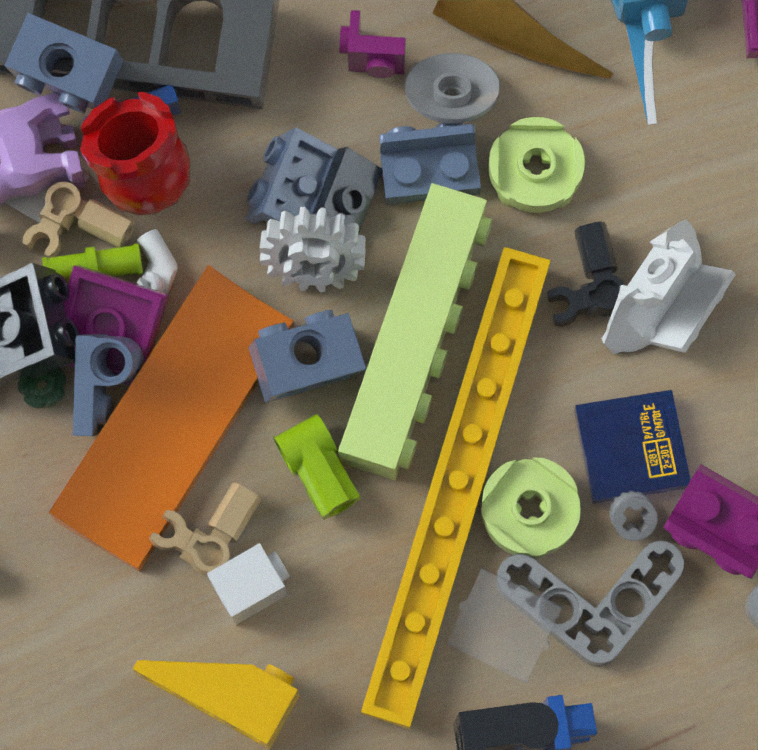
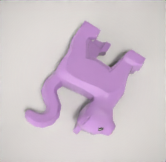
M51 93L36 97L20 106L0 110V206L12 197L35 196L58 182H69L77 188L86 187L78 152L65 151L63 153L50 154L44 151V146L53 143H60L66 149L77 146L73 126L60 124V117L70 115L69 108L58 102L60 95Z

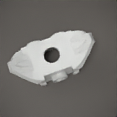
M687 219L668 228L651 240L652 250L628 286L621 285L606 332L602 337L604 345L613 354L634 352L650 344L685 353L691 343L698 337L700 329L715 306L721 301L726 289L736 274L732 270L702 264L701 249L697 240L696 230Z

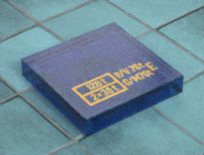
M672 390L575 405L574 413L592 504L613 501L616 496H621V493H629L632 490L636 493L641 492L643 495L686 489L691 478Z

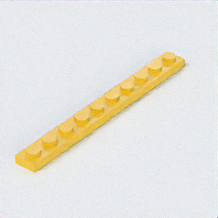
M507 247L503 249L362 706L361 715L410 730L551 260Z

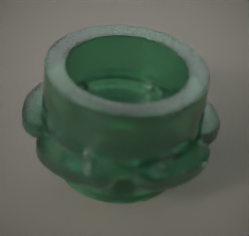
M60 368L38 378L25 375L18 380V390L21 394H24V401L29 406L38 409L49 408L59 403L64 397L66 376ZM46 381L47 385L45 388L40 389L38 388V383Z

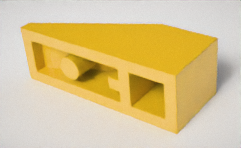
M137 660L133 667V671L142 679L269 750L300 697L298 689L291 686L295 678L271 664H268L265 671L252 664Z

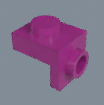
M351 10L350 26L341 25L339 54H348V71L366 72L368 75L376 78H388L394 74L404 75L406 38L361 35L360 10Z

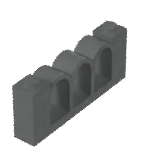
M0 0V74L14 76L4 65L27 13L43 19L48 0ZM92 0L86 37L102 44L105 43L109 14L117 0ZM156 0L158 10L149 64L124 61L112 89L149 93L164 86L173 85L177 98L263 109L279 0ZM194 1L213 3L223 11V23L215 73L166 66L175 17L185 5ZM72 58L58 60L53 66L52 75L54 77L68 75L73 69L74 60Z

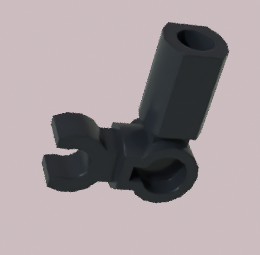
M598 221L582 225L574 231L585 277L593 279V282L582 284L580 289L575 291L568 287L559 286L547 292L548 302L563 300L569 304V309L566 312L553 315L554 326L563 327L570 325L578 315L586 313L587 317L594 315L611 316L620 287L624 283L619 277L613 275L618 268L605 222Z

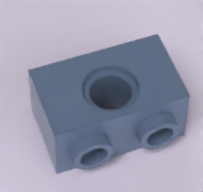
M27 13L4 66L16 77L14 84L37 95H41L43 89L60 95L58 100L60 104L74 111L85 113L87 107L94 109L107 100L124 60L119 52L112 47ZM62 58H72L74 60L73 69L68 75L64 77H54L52 75L53 66L58 60Z
M325 310L305 317L306 325L288 330L286 323H279L258 331L260 338L254 339L248 349L265 403L355 378L366 370L349 313L334 317L333 310ZM300 342L311 345L316 351V363L305 365L299 362L294 354V345Z

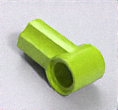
M318 414L273 437L289 470L294 476H299L308 496L323 520L341 514L360 500V495L336 455L338 452L337 447Z

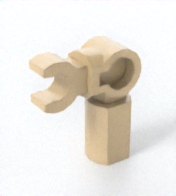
M58 182L47 190L45 196L46 204L39 214L41 221L39 224L32 225L26 230L22 243L25 249L31 251L38 239L47 238L50 240V243L45 250V256L47 258L57 257L61 252L62 246L60 236L63 232L68 233L72 224L78 222V228L116 247H125L135 230L136 220L94 199H90L87 202L82 199L78 188L72 183Z
M234 482L229 487L207 525L211 530L209 535L197 528L192 532L187 529L185 520L180 514L175 511L166 510L162 518L173 524L175 528L174 536L165 539L153 532L148 540L158 549L170 550L174 548L181 552L179 558L191 564L197 573L207 575L208 572L228 562L230 557L228 543H237L260 504L261 497L241 484Z

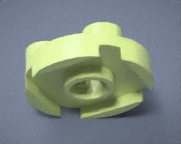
M544 117L520 119L511 124L510 129L505 131L500 138L498 136L494 141L489 156V177L497 191L498 198L506 206L531 213L549 212L568 205L580 187L585 169L584 151L577 138L575 137L574 140L559 122ZM538 155L541 156V162L549 164L550 168L542 170L540 175H535L531 173V170L525 169L523 164L530 163L531 157Z
M533 457L532 460L522 459L506 462L490 476L483 490L481 520L485 525L487 534L496 545L512 555L522 554L537 560L547 554L558 551L571 539L580 520L581 507L577 486L571 475L563 467L551 460ZM534 496L539 497L542 500L539 509L544 514L540 518L531 516L526 519L520 515L522 507L517 503L518 500L523 497L529 501Z

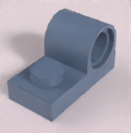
M105 334L76 336L73 410L74 436H95L100 433L113 412L112 397L106 395V386L132 381L144 365L143 351L132 339ZM112 348H117L125 357V366L120 374L113 373L106 363L107 354Z

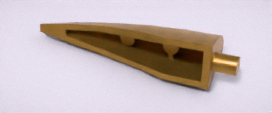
M438 0L433 10V15L445 19L454 27L498 48L533 61L572 72L608 79L614 74L555 37L514 0Z

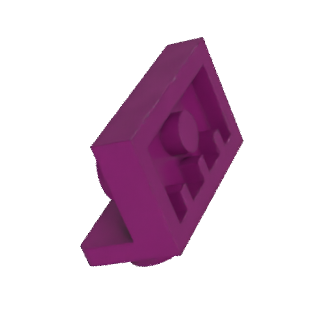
M700 464L666 521L664 529L669 531L673 539L680 545L693 550L698 548L715 558L716 563L726 572L733 575L742 574L752 579L758 570V496Z

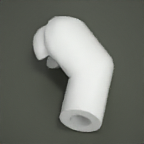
M154 229L137 239L140 248L148 260L142 278L139 277L137 284L168 294L178 271V265L158 229Z

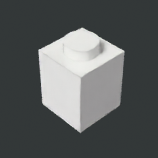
M260 543L207 573L212 586L235 625L287 596L283 581L290 578L284 564L275 551L267 555Z

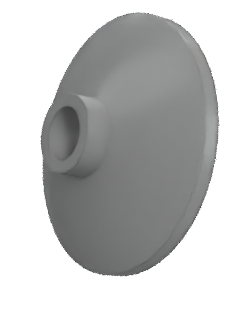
M459 53L438 54L420 61L410 70L405 81V95L411 107L422 116L443 123H463L482 117L495 106L500 92L498 76L488 64L476 57Z

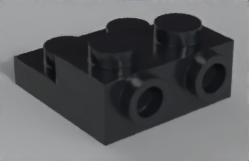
M31 263L0 277V386L25 375L38 378L75 362L74 347L76 346V336L80 334L74 322L66 316L63 301L69 298L67 282L54 269Z

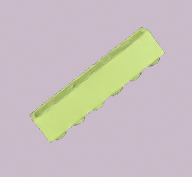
M431 183L338 450L339 460L342 464L396 481L400 467L409 469L417 446V441L410 439L415 422L424 424L433 398L432 395L426 394L430 378L432 376L439 379L448 354L447 350L441 349L446 332L452 334L456 332L463 306L456 304L461 288L467 290L471 288L478 262L472 261L471 258L476 244L485 246L493 219L485 217L486 199Z

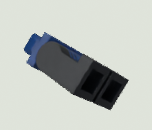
M563 695L549 696L543 703L530 702L459 712L453 723L457 750H570L572 744L587 743L591 740L590 737L597 735L592 703L565 706Z

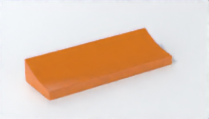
M208 264L50 509L49 514L55 522L140 572L155 549V546L148 540L153 532L162 537L170 525V522L162 518L166 510L175 511L176 513L179 511L259 383L248 347L254 339L260 338L259 330L279 323H286L289 330L294 327V321L257 299Z

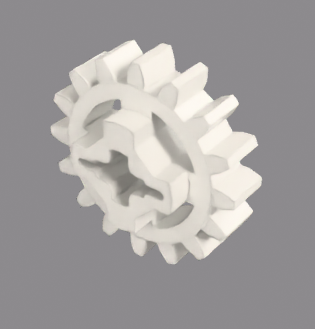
M300 207L299 215L297 216L283 211L281 212L280 221L268 220L267 230L261 232L260 264L268 266L267 275L270 277L282 275L281 285L287 286L293 282L299 283L300 291L305 292L309 285H314L319 292H325L326 286L329 284L341 289L344 287V278L355 281L357 280L358 270H364L366 238L363 235H358L359 226L357 223L344 225L345 215L341 213L333 218L327 217L326 208H320L317 214H309L306 207Z

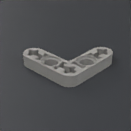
M667 541L650 543L641 551L596 608L535 559L527 555L516 554L505 559L498 569L496 584L499 592L507 601L579 659L591 666L601 667L609 664L618 656L677 582L684 570V559L681 551ZM664 554L671 559L667 567L673 573L668 575L665 572H661L650 588L658 590L659 593L653 596L644 583L632 579L631 576L633 573H636L642 581L653 565L648 557L651 555L658 559ZM523 567L528 569L530 574L527 580L537 590L540 589L543 581L550 586L541 594L535 608L527 603L534 595L530 590L522 585L517 587L516 590L508 586L511 576L507 571L510 568L516 572H519ZM631 590L638 593L644 603L642 613L635 617L622 615L615 605L616 596L620 592ZM563 597L568 600L573 608L572 618L563 624L551 622L544 612V606L549 599ZM582 613L590 618L584 624V628L594 635H598L602 630L609 635L606 642L607 646L611 648L609 653L601 649L596 654L591 653L587 649L591 641L581 631L578 632L575 640L566 634L576 627Z

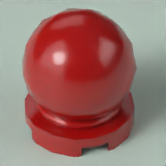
M137 92L140 99H128L119 103L115 97L109 98L94 108L81 125V131L84 136L80 150L88 166L97 174L101 191L119 210L135 215H154L177 204L190 184V157L187 146L178 136L175 119L170 108L159 97L145 92Z

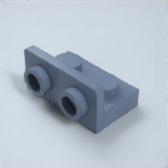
M440 123L435 128L416 130L410 126H401L391 129L388 133L379 135V151L386 205L425 201L431 183L469 195H480L481 185L475 148V125Z
M296 127L279 137H273L263 156V161L267 163L263 176L254 182L246 199V203L250 205L246 220L253 224L262 220L268 222L270 219L280 221L281 212L287 211L293 216L299 215L300 207H306L309 214H313L338 149Z

